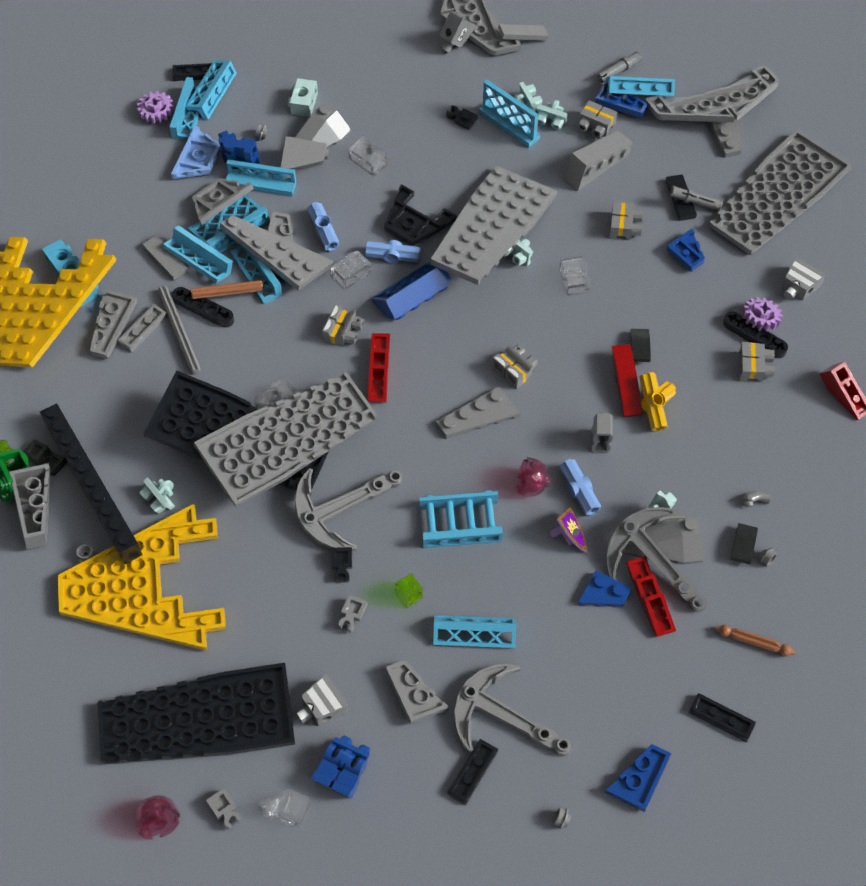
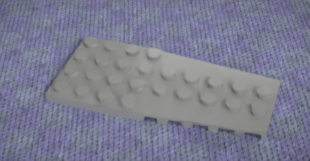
M796 129L764 159L754 171V174L745 181L742 188L736 191L735 196L729 199L726 206L722 210L720 209L713 221H710L709 227L751 255L820 200L851 170L852 164Z
M495 166L470 197L433 254L430 264L479 285L480 280L484 276H488L493 266L496 267L499 264V260L509 253V249L515 247L518 240L523 238L534 227L556 198L557 191L504 168Z
M344 372L342 376L335 379L330 378L324 384L314 385L310 387V390L303 393L298 392L289 399L275 402L273 406L268 408L265 406L195 441L194 447L236 508L285 481L376 420L377 414L348 373Z

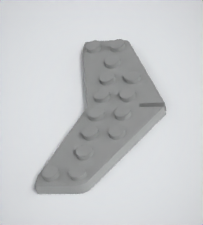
M444 0L440 12L441 19L446 21L450 11L471 21L476 27L468 39L489 54L501 55L521 50L519 40L502 39L498 30V26L501 23L489 11L486 0Z
M765 65L752 70L751 75L727 87L687 97L664 99L662 96H652L645 98V102L648 103V109L660 121L734 122V119L738 121L778 87V78Z

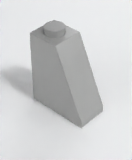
M286 136L280 168L296 171L323 164L324 159H328L329 149H326L327 144Z

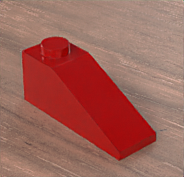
M845 362L834 364L819 374L831 394L856 420L866 415V398Z

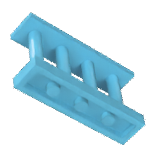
M486 490L481 493L444 496L426 495L419 497L420 510H426L428 532L423 533V549L502 542V526H495L492 505L498 502V491ZM485 505L486 528L475 527L473 506ZM465 506L467 529L457 530L453 507ZM446 508L447 531H436L434 509Z

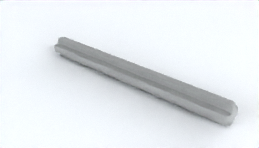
M159 287L160 297L192 374L199 373L201 371L200 365L168 287Z

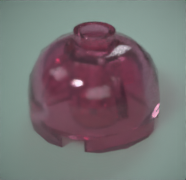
M531 457L523 460L517 477L521 481V486L518 484L516 486L518 495L533 497L540 495L545 490V487H549L551 476H548V469L542 461Z
M163 795L148 797L139 804L135 812L137 831L142 838L153 839L152 836L160 834V838L164 837L177 828L180 813L170 798Z

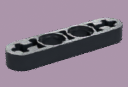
M177 287L173 290L172 297L175 304L221 327L226 328L233 325L234 315L231 310L207 298L192 299L191 291L184 287ZM193 301L201 302L198 306L191 305ZM209 308H214L215 312L212 314L206 313V310Z
M731 311L726 313L723 324L728 330L750 343L765 344V349L774 350L775 358H783L786 355L788 345L784 340L769 331H765L764 328L761 331L758 330V327L752 328V324H747V319H743V316L737 312ZM749 327L753 332L746 333L743 331V328ZM763 336L766 337L768 341L761 342L758 338Z

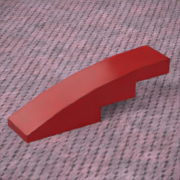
M372 333L368 402L387 403L390 334Z
M631 345L611 346L615 380L618 384L623 417L642 415L641 396Z
M643 556L627 561L626 565L655 636L659 637L675 632L676 629L663 592H660L655 574L651 572L647 557Z

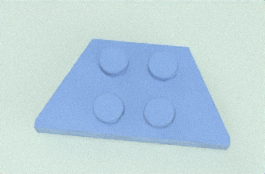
M194 126L171 173L172 179L210 174L221 151L219 142L213 140L207 133H202L198 126Z

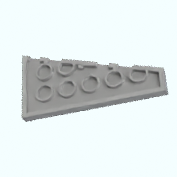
M234 215L220 223L219 228L297 291L334 265L335 261Z

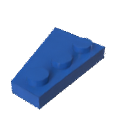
M605 82L595 98V103L602 105V107L641 119L648 103L634 95L608 94V83Z
M651 744L606 789L605 793L645 812L672 753Z

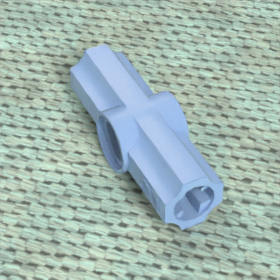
M311 203L307 210L316 228V234L320 237L325 250L330 252L336 250L340 243L331 225V219L327 216L322 203Z
M389 240L387 243L368 241L365 254L366 257L382 258L391 264H396L399 261L418 263L421 247L402 245L397 240Z
M575 459L564 461L559 469L568 483V490L571 496L577 499L585 515L591 516L601 510V505L593 493L590 479L583 475Z

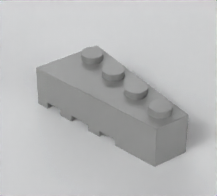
M616 131L573 152L563 180L576 191H579L620 160L627 157L631 151L632 141L620 131Z
M49 463L10 471L26 549L46 546L51 486Z

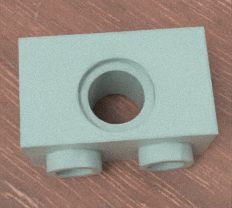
M297 78L296 84L292 86V97L288 99V107H290L292 115L311 116L318 94L317 81Z

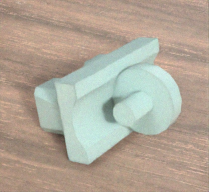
M524 82L519 83L521 89L514 95L515 99L535 111L539 104H543L541 96L532 97L536 95L534 84L526 86Z
M555 100L554 104L548 103L547 107L539 104L537 107L538 123L545 125L547 120L551 119L553 120L551 126L554 129L560 130L563 124H567V113L563 112L564 107L559 106L558 100Z
M528 239L518 240L516 246L511 247L506 256L509 254L513 255L512 261L517 266L521 264L528 266L531 263L530 258L533 254L532 249L529 247L530 241Z
M147 477L143 481L146 485L139 493L147 501L153 496L157 498L150 504L156 513L159 514L166 508L172 510L175 507L167 497V495H173L172 489L174 484L171 480L164 482L163 479H160L157 484Z
M660 490L646 508L665 507L672 509L677 499L671 492L664 494Z

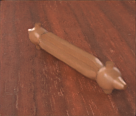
M726 624L715 627L723 637L730 636L734 640L767 651L780 652L783 656L796 654V651L788 644L781 645L778 641L738 628L731 629Z

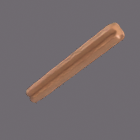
M261 280L192 288L191 296L192 299L257 292L263 290V283Z

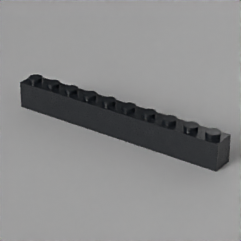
M56 403L40 411L46 427L123 563L127 564L142 556L143 554L138 542L58 404Z

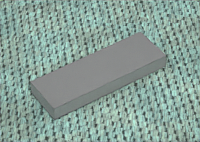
M499 24L498 26L502 39L547 41L548 39L544 26Z
M157 235L143 243V248L173 280L188 272V267L179 258L162 248L164 242Z
M153 304L117 340L118 344L132 353L168 317L167 312Z

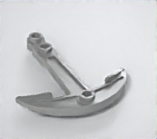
M309 468L297 486L295 498L297 519L303 530L317 543L330 549L352 547V550H356L357 545L345 540L335 531L331 533L324 522L368 499H374L390 491L391 487L400 486L403 479L402 474L396 470L390 471L387 476L382 475L367 482L361 488L314 507L310 498L313 469ZM392 475L398 476V479H393ZM379 483L382 487L378 488L375 484ZM312 516L313 520L308 521L306 517Z
M665 507L645 508L631 514L618 525L609 541L607 552V567L611 578L616 580V571L623 555L622 551L629 542H633L671 581L672 586L682 598L690 602L693 610L702 611L707 605L705 597L698 595L697 588L684 574H681L645 532V528L656 521L661 523L671 519H685V514ZM629 523L634 525V529L631 531L627 530ZM687 584L689 586V589L687 591H682L681 585ZM701 599L703 602L702 606L697 607L694 604L695 600Z
M496 664L484 668L469 678L462 686L457 696L454 718L458 737L469 752L473 751L470 735L472 720H470L473 710L478 709L529 736L530 740L544 748L554 750L558 756L564 757L570 753L572 746L567 738H560L555 731L540 723L533 722L485 692L492 682L496 684L504 677L520 671V665ZM473 690L474 694L468 695L467 691ZM546 732L548 737L543 738L540 733ZM565 743L567 748L563 749L559 744Z

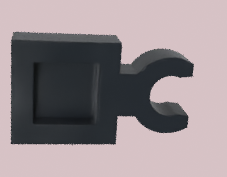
M454 105L451 106L452 112H446L447 118L455 119V124L467 130L478 120L477 114L465 108L460 111Z
M352 547L332 548V569H338L334 575L336 583H338L340 575L346 576V582L350 580L346 569H352Z

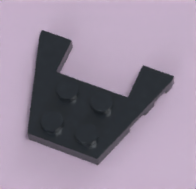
M401 184L393 207L390 209L384 224V230L414 246L456 221L457 215L445 208L435 219H431L406 205L413 198L414 191Z

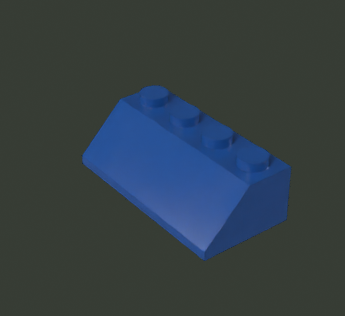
M426 263L372 297L371 300L387 318L399 320L405 316L404 313L417 309L421 302L432 299L435 293L446 290L447 286L452 283V280L447 271Z

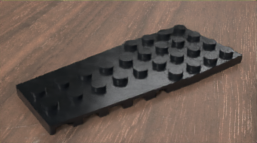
M176 370L144 432V437L203 460L194 447L195 441L258 410V408L252 406L251 402L229 391ZM329 451L285 481L279 483V485L297 490L301 478L311 468L313 469L311 475L312 491Z
M285 662L220 672L199 677L191 682H177V685L165 687L164 685L148 692L139 691L131 696L123 697L121 695L115 697L114 700L98 701L100 753L103 764L232 755L295 745Z

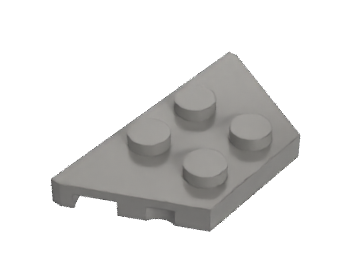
M218 178L193 195L192 199L200 224L203 225L253 190L252 183L247 182L246 185H241L235 180Z

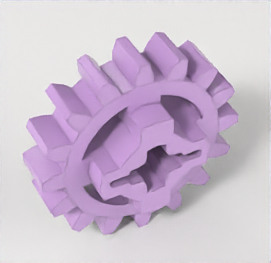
M151 91L149 96L144 94V99L140 98V103H137L138 113L141 115L142 120L146 118L147 123L152 120L153 124L156 121L162 123V119L167 121V116H172L174 111L173 99H171L170 95L166 96L165 92L159 94V91H157L156 94H153Z
M756 297L755 300L750 298L749 302L746 301L742 310V318L747 319L746 323H751L752 328L758 327L759 331L762 328L765 331H768L769 328L774 330L775 327L779 326L783 315H781L782 310L777 309L778 305L772 304V300L766 301V298L760 300L759 297Z

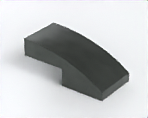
M630 329L631 350L634 362H650L649 329Z
M36 439L23 451L28 459L37 466L49 463L50 472L53 476L67 463L65 458L52 452L47 445Z
M738 523L731 560L751 564L758 531L757 527Z

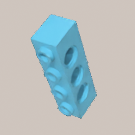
M61 239L42 249L46 261L58 277L61 269H78L79 258L72 255L73 252L68 244L65 245ZM98 285L81 306L99 297L97 289H99Z

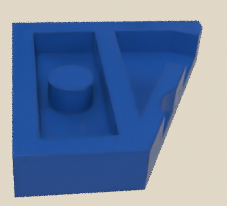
M690 229L670 243L666 249L691 272L705 261L703 252L700 250V244L695 239L693 229Z
M595 570L578 605L597 604V607L608 605L623 607L632 587Z

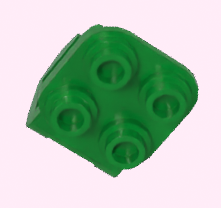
M20 449L0 452V499L2 502L6 501L10 504L14 502L11 485L13 479L9 472L18 468H28V457ZM14 459L12 463L5 464L7 460Z

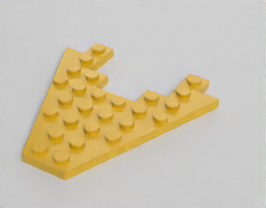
M9 237L4 252H0V366L34 367L116 262L114 255H103L106 246L104 239H87L78 269H61L56 284H32L29 282L33 271L30 268L19 267L28 240L25 237Z
M195 504L133 535L143 554L135 560L124 564L116 548L112 546L58 575L59 613L63 616L204 651L207 650L206 632L226 630L224 608L184 613L182 595L162 597L160 565L180 562L179 544L218 539L216 518L197 520Z

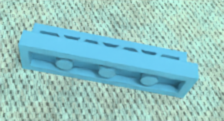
M213 61L185 106L187 110L199 111L203 119L209 120L237 74L231 61Z
M609 76L605 78V83H608V94L674 96L675 79Z
M190 77L185 79L170 124V132L173 139L188 140L194 126H197L200 117L199 111L187 110L185 107L198 87L194 86L193 78ZM192 116L194 119L187 123L185 119ZM188 128V130H189V135H188V134H180L181 131H183V130H185V129Z
M227 160L228 174L226 180H235L241 185H246L247 182H250L255 191L293 196L297 184L295 170ZM283 174L291 175V178L285 177Z
M179 225L173 230V238L163 243L162 248L216 284L231 274L233 262L231 259ZM176 244L180 248H173L172 245ZM184 254H191L194 257H187ZM198 263H205L207 266H201ZM211 272H218L220 274L216 276Z
M243 246L230 251L232 258L248 282L254 281L255 276L263 278V289L272 291V294L265 297L262 294L263 290L256 292L263 304L282 296L281 284L268 266ZM246 252L247 256L245 259L237 257V254ZM247 264L254 265V271L246 270Z
M435 615L433 645L515 648L516 618ZM438 629L447 630L451 636L447 639H438ZM462 630H467L472 636L468 640H461L457 634ZM482 631H488L492 637L488 641H482L478 635ZM503 632H512L511 642H502L498 636Z

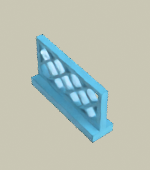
M485 80L483 83V106L479 108V114L530 148L540 139V133L537 132L538 113L489 80Z
M246 194L203 225L199 221L190 226L188 230L192 235L221 253L238 243L224 231L220 232L221 229L219 227L223 219L234 215L262 228L270 223L268 210L264 206L260 207ZM243 201L248 202L247 205H239V204L242 203ZM234 210L233 214H225L227 211ZM237 210H246L245 214H237ZM214 219H219L218 223H210ZM205 228L204 232H196V230ZM209 228H217L216 232H208Z

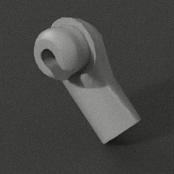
M760 491L749 492L743 497V505L752 507L754 501L769 504L771 494Z

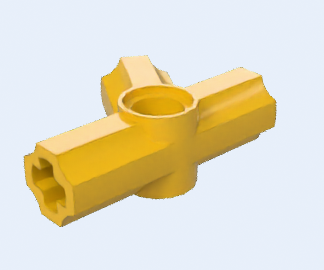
M655 372L640 375L639 379L644 396L641 400V406L648 413L651 430H664L668 428L663 406L676 394V387L668 381H665L658 387Z

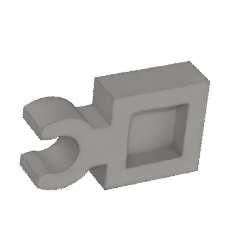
M348 595L341 611V615L345 617L340 619L339 629H342L344 624H349L348 630L349 633H352L354 631V620L361 621L368 601Z
M225 788L206 800L218 820L225 817L224 823L229 830L232 829L229 823L232 818L237 819L239 823L242 822L240 815L237 812H232L237 806Z

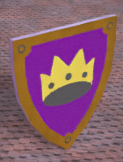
M568 507L557 518L560 526L551 530L550 535L552 538H555L562 534L569 546L575 544L582 551L588 552L580 523L571 507Z

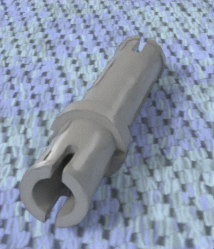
M636 51L628 57H623L620 62L597 73V79L603 76L598 81L603 83L606 77L614 76L623 70L630 69L632 65L642 61V56L635 58L640 55Z
M673 186L670 191V197L684 200L685 203L691 202L720 211L723 205V200L692 192L691 189L685 190Z

